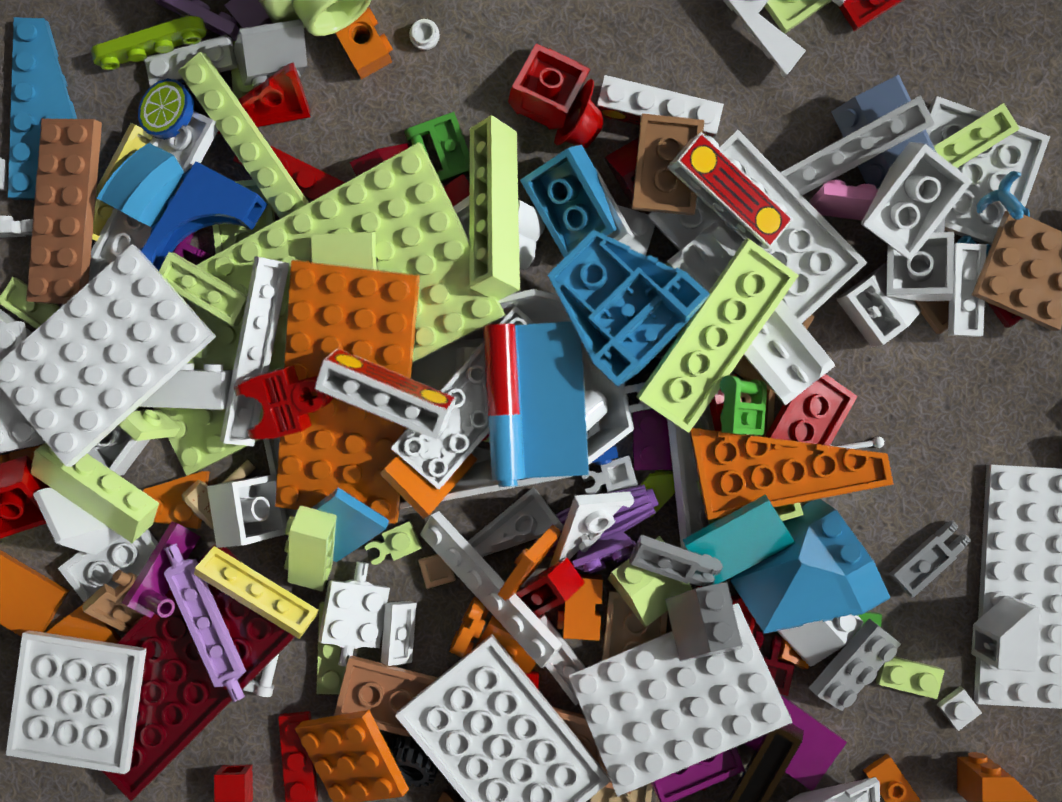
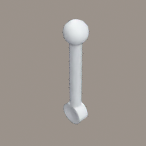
M875 437L871 441L834 447L858 449L874 446L875 448H881L884 445V440L882 437Z

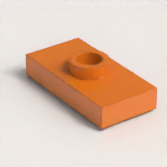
M885 754L863 769L868 778L876 777L880 781V796L884 802H921L888 754Z

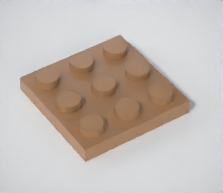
M1005 211L972 296L1052 331L1061 330L1062 231L1026 215L1020 220H1015L1008 211Z

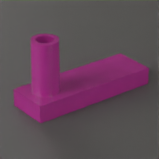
M172 521L123 599L122 604L152 618L154 613L163 618L170 616L175 609V604L171 599L165 597L170 586L164 572L172 565L164 549L177 543L183 559L186 560L200 539V536Z

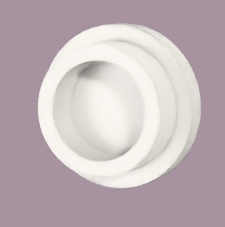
M420 19L411 26L409 36L416 48L430 50L437 45L440 33L433 21Z

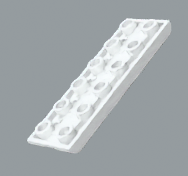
M714 222L667 262L672 268H679L687 272L709 292L739 247L721 225ZM781 300L744 353L747 360L784 405L788 404L835 367L831 358L783 300Z
M514 306L499 324L525 325L535 323L519 308ZM484 341L440 390L457 399L448 423L436 440L407 428L391 447L394 452L438 490L489 432Z

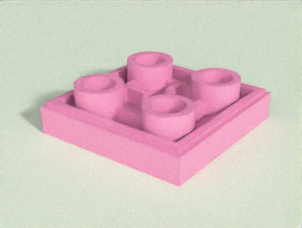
M830 180L818 190L809 203L823 216L863 220L878 189L872 184H861L855 187L847 186L841 180Z

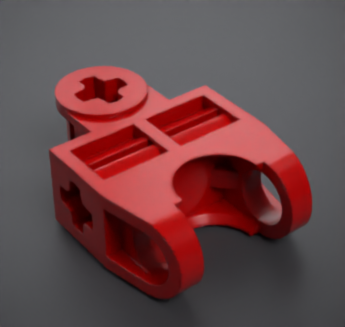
M294 365L263 373L234 387L236 396L245 395V398H254L263 407L262 420L254 425V427L247 429L249 439H274L302 432L312 426L308 413L327 406L334 397L315 389L319 376L298 380ZM311 392H316L317 396H312Z

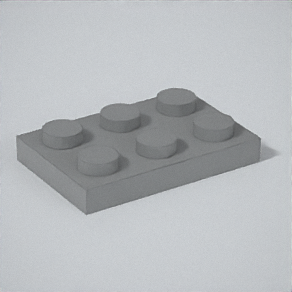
M869 618L810 685L809 689L819 698L843 711L855 702L860 690L876 678L877 671L882 665L894 658L897 648L901 643Z

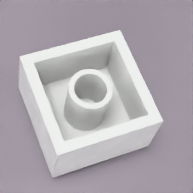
M277 474L207 486L217 548L243 546L285 535L287 525L285 508L275 507Z

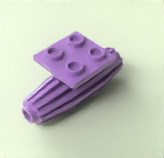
M639 485L608 492L630 491L635 501L630 508L622 506L613 515L615 523L605 530L601 537L586 552H582L579 549L577 560L572 561L575 568L592 574L605 569L606 562L616 560L617 563H620L630 558L636 543L624 532L656 513L654 507L658 506L659 503L652 488L647 490L645 485ZM570 508L556 514L563 526ZM560 536L545 557L554 555Z

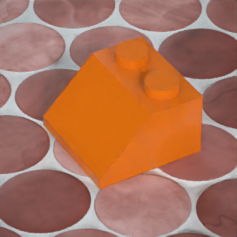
M971 752L968 753V757H957V793L967 802H1038L1013 776L989 759L986 754Z

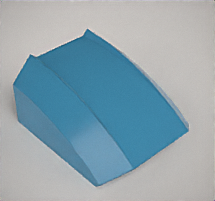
M148 143L127 158L117 168L103 186L97 199L152 228L165 212L169 199L174 195L184 176V171L173 154Z

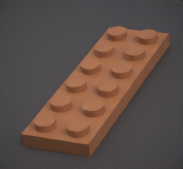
M42 118L27 302L64 305L89 283L102 122L95 119Z

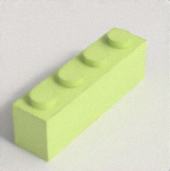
M46 442L34 451L31 469L33 476L129 542L133 543L153 525L159 502L89 454L84 455L76 464L70 467L63 464Z

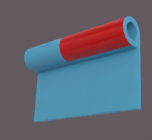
M569 321L483 326L492 481H498V487L517 486V480L524 478L589 475L582 341L573 323Z

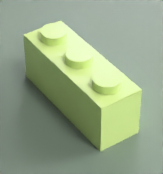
M300 505L296 516L289 517L285 529V534L289 535L285 545V552L288 555L284 564V569L288 570V583L323 592L333 565L337 515Z

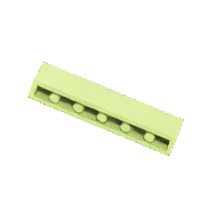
M490 115L470 128L469 288L487 297L494 296L497 300H500L520 290L517 131Z

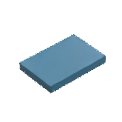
M337 488L312 507V509L337 515L333 554L334 562H338L386 530L389 523L387 518L340 488Z

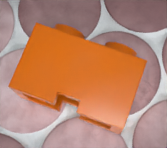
M579 574L585 584L564 602V611H558L557 629H563V639L600 641L601 615H599V610H595V605L602 604L603 578L602 575Z

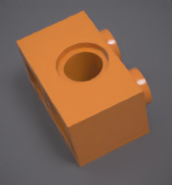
M370 7L356 21L335 33L361 79L392 63L389 52L393 48L385 34L378 35L374 27L378 22ZM362 34L370 35L366 43H356L358 36Z

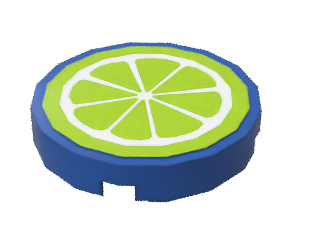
M167 78L156 82L144 94L138 108V120L142 129L158 139L165 140L175 137L180 133L177 130L182 125L186 127L192 118L194 97L188 88L176 79Z

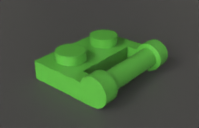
M455 112L415 125L404 131L407 141H411L412 146L417 143L423 144L426 153L427 150L422 137L427 134L431 135L443 168L442 171L436 172L441 183L457 178L462 174L470 173V154Z
M731 375L723 377L720 381V389L725 394L724 407L720 416L722 433L764 435L767 399L766 383L758 379L743 381ZM741 393L748 394L751 397V403L740 402Z

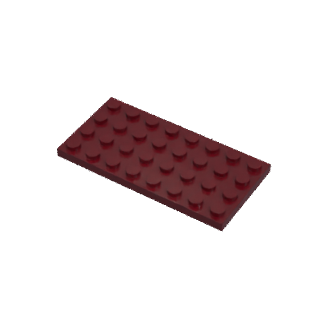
M216 543L204 554V556L198 561V564L214 546L216 547ZM227 547L218 548L238 560ZM207 582L246 669V672L238 679L239 685L243 690L295 636ZM171 589L166 593L165 597L174 602L175 609L173 613L165 618L155 613L152 618L144 615L117 643L147 648L130 771L125 774L102 771L130 801L134 800L232 701L226 686L214 687Z

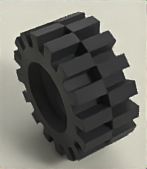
M402 736L397 737V740L395 738L391 739V742L388 743V748L407 786L414 784L415 787H421L422 784L426 787L429 786V783L433 784L438 768L418 743L408 736L406 740Z

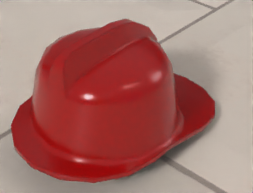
M593 79L588 80L583 86L563 128L558 129L554 139V143L557 146L567 142L574 146L582 145L586 149L600 133L603 126V117L600 109L591 100L594 89Z

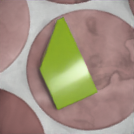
M655 470V473H650L640 484L645 485L647 490L653 489L659 503L658 506L654 507L655 512L675 493L673 471Z

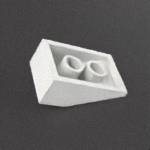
M909 142L889 168L861 224L911 261L973 181L925 143Z

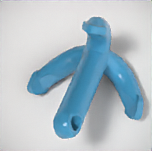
M1017 171L1008 173L1000 182L998 190L992 191L980 199L976 206L977 213H983L990 204L1000 201L1015 220L1022 219L1024 215L1030 217L1029 210L1010 193L1011 185L1021 177V173Z

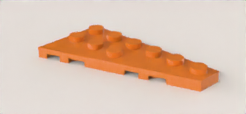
M692 428L690 431L705 515L708 520L725 517L765 494L773 507H779L893 485L887 453L744 434L722 433L721 431Z

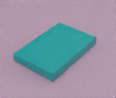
M766 494L683 539L688 551L700 554V556L708 554L721 561L723 568L720 574L715 575L713 585L722 583L795 544L793 537Z

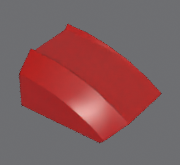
M536 43L511 87L508 103L516 114H522L547 126L549 130L563 128L591 69L557 51Z

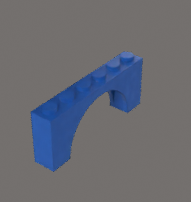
M195 161L192 168L184 174L183 182L176 194L169 199L167 209L161 219L153 225L151 235L144 247L139 250L159 271L168 252L172 253L179 243L193 232L215 224H234L253 230L268 204L257 193Z

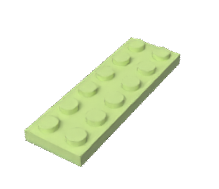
M745 239L709 290V297L682 329L636 397L689 433L719 391L721 379L730 375L799 275L750 239Z

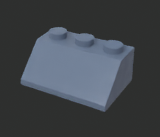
M897 75L853 97L831 111L843 137H846L910 102L911 98L900 76ZM924 130L858 165L865 183L875 185L876 189H879L889 168L909 142L925 143L936 152L927 131Z

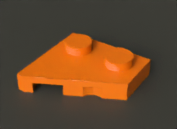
M201 471L143 489L144 493L159 502L154 522L170 524L173 521L183 527L201 528L202 519H199L192 512V509L183 501L181 495L197 480L203 481L208 485L210 471Z

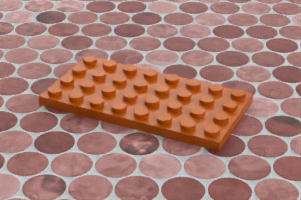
M291 260L284 368L294 365L298 380L319 376L324 359L338 348L411 379L420 275ZM311 392V395L317 396V393ZM334 397L327 406L308 413L312 424L311 427L299 433L280 437L275 507L298 510L301 505L312 508L337 488H340L387 518L390 524H396L399 516L400 494L379 473L397 455L391 447L406 430L405 426Z

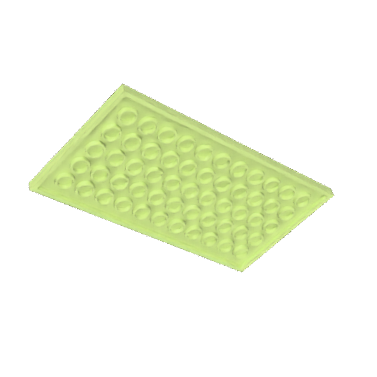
M421 143L411 146L196 265L243 294L248 295L255 256L290 263L268 372L284 368L291 260L312 262L311 234L374 232L376 236L377 270L420 275L412 363L506 316L499 300L494 296L487 297L469 288L470 241ZM180 295L216 336L188 363H194V369H204V364H223V370H233L243 317L238 326H232ZM153 407L154 410L160 409L181 428L176 436L168 437L186 476L194 474L247 447V445L225 444L220 441L226 409ZM261 407L259 422L263 418V407Z

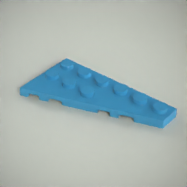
M14 17L8 177V198L13 200H35L42 118L77 119L73 102L70 101L67 91V82L58 61L59 55L50 25L44 18Z

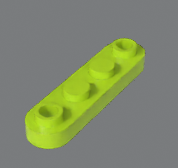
M196 16L181 17L97 44L91 48L93 62L104 70H114L119 68L120 64L129 61H143L151 54L168 53L173 51L174 47L183 44H197L207 34L204 20Z

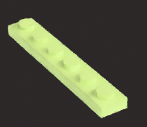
M198 52L178 72L209 117L216 121L215 126L276 214L281 219L308 204V200L207 54Z

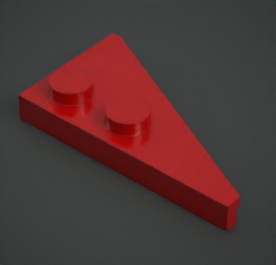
M294 62L287 64L266 79L265 82L259 84L238 99L256 127L311 117L310 108Z

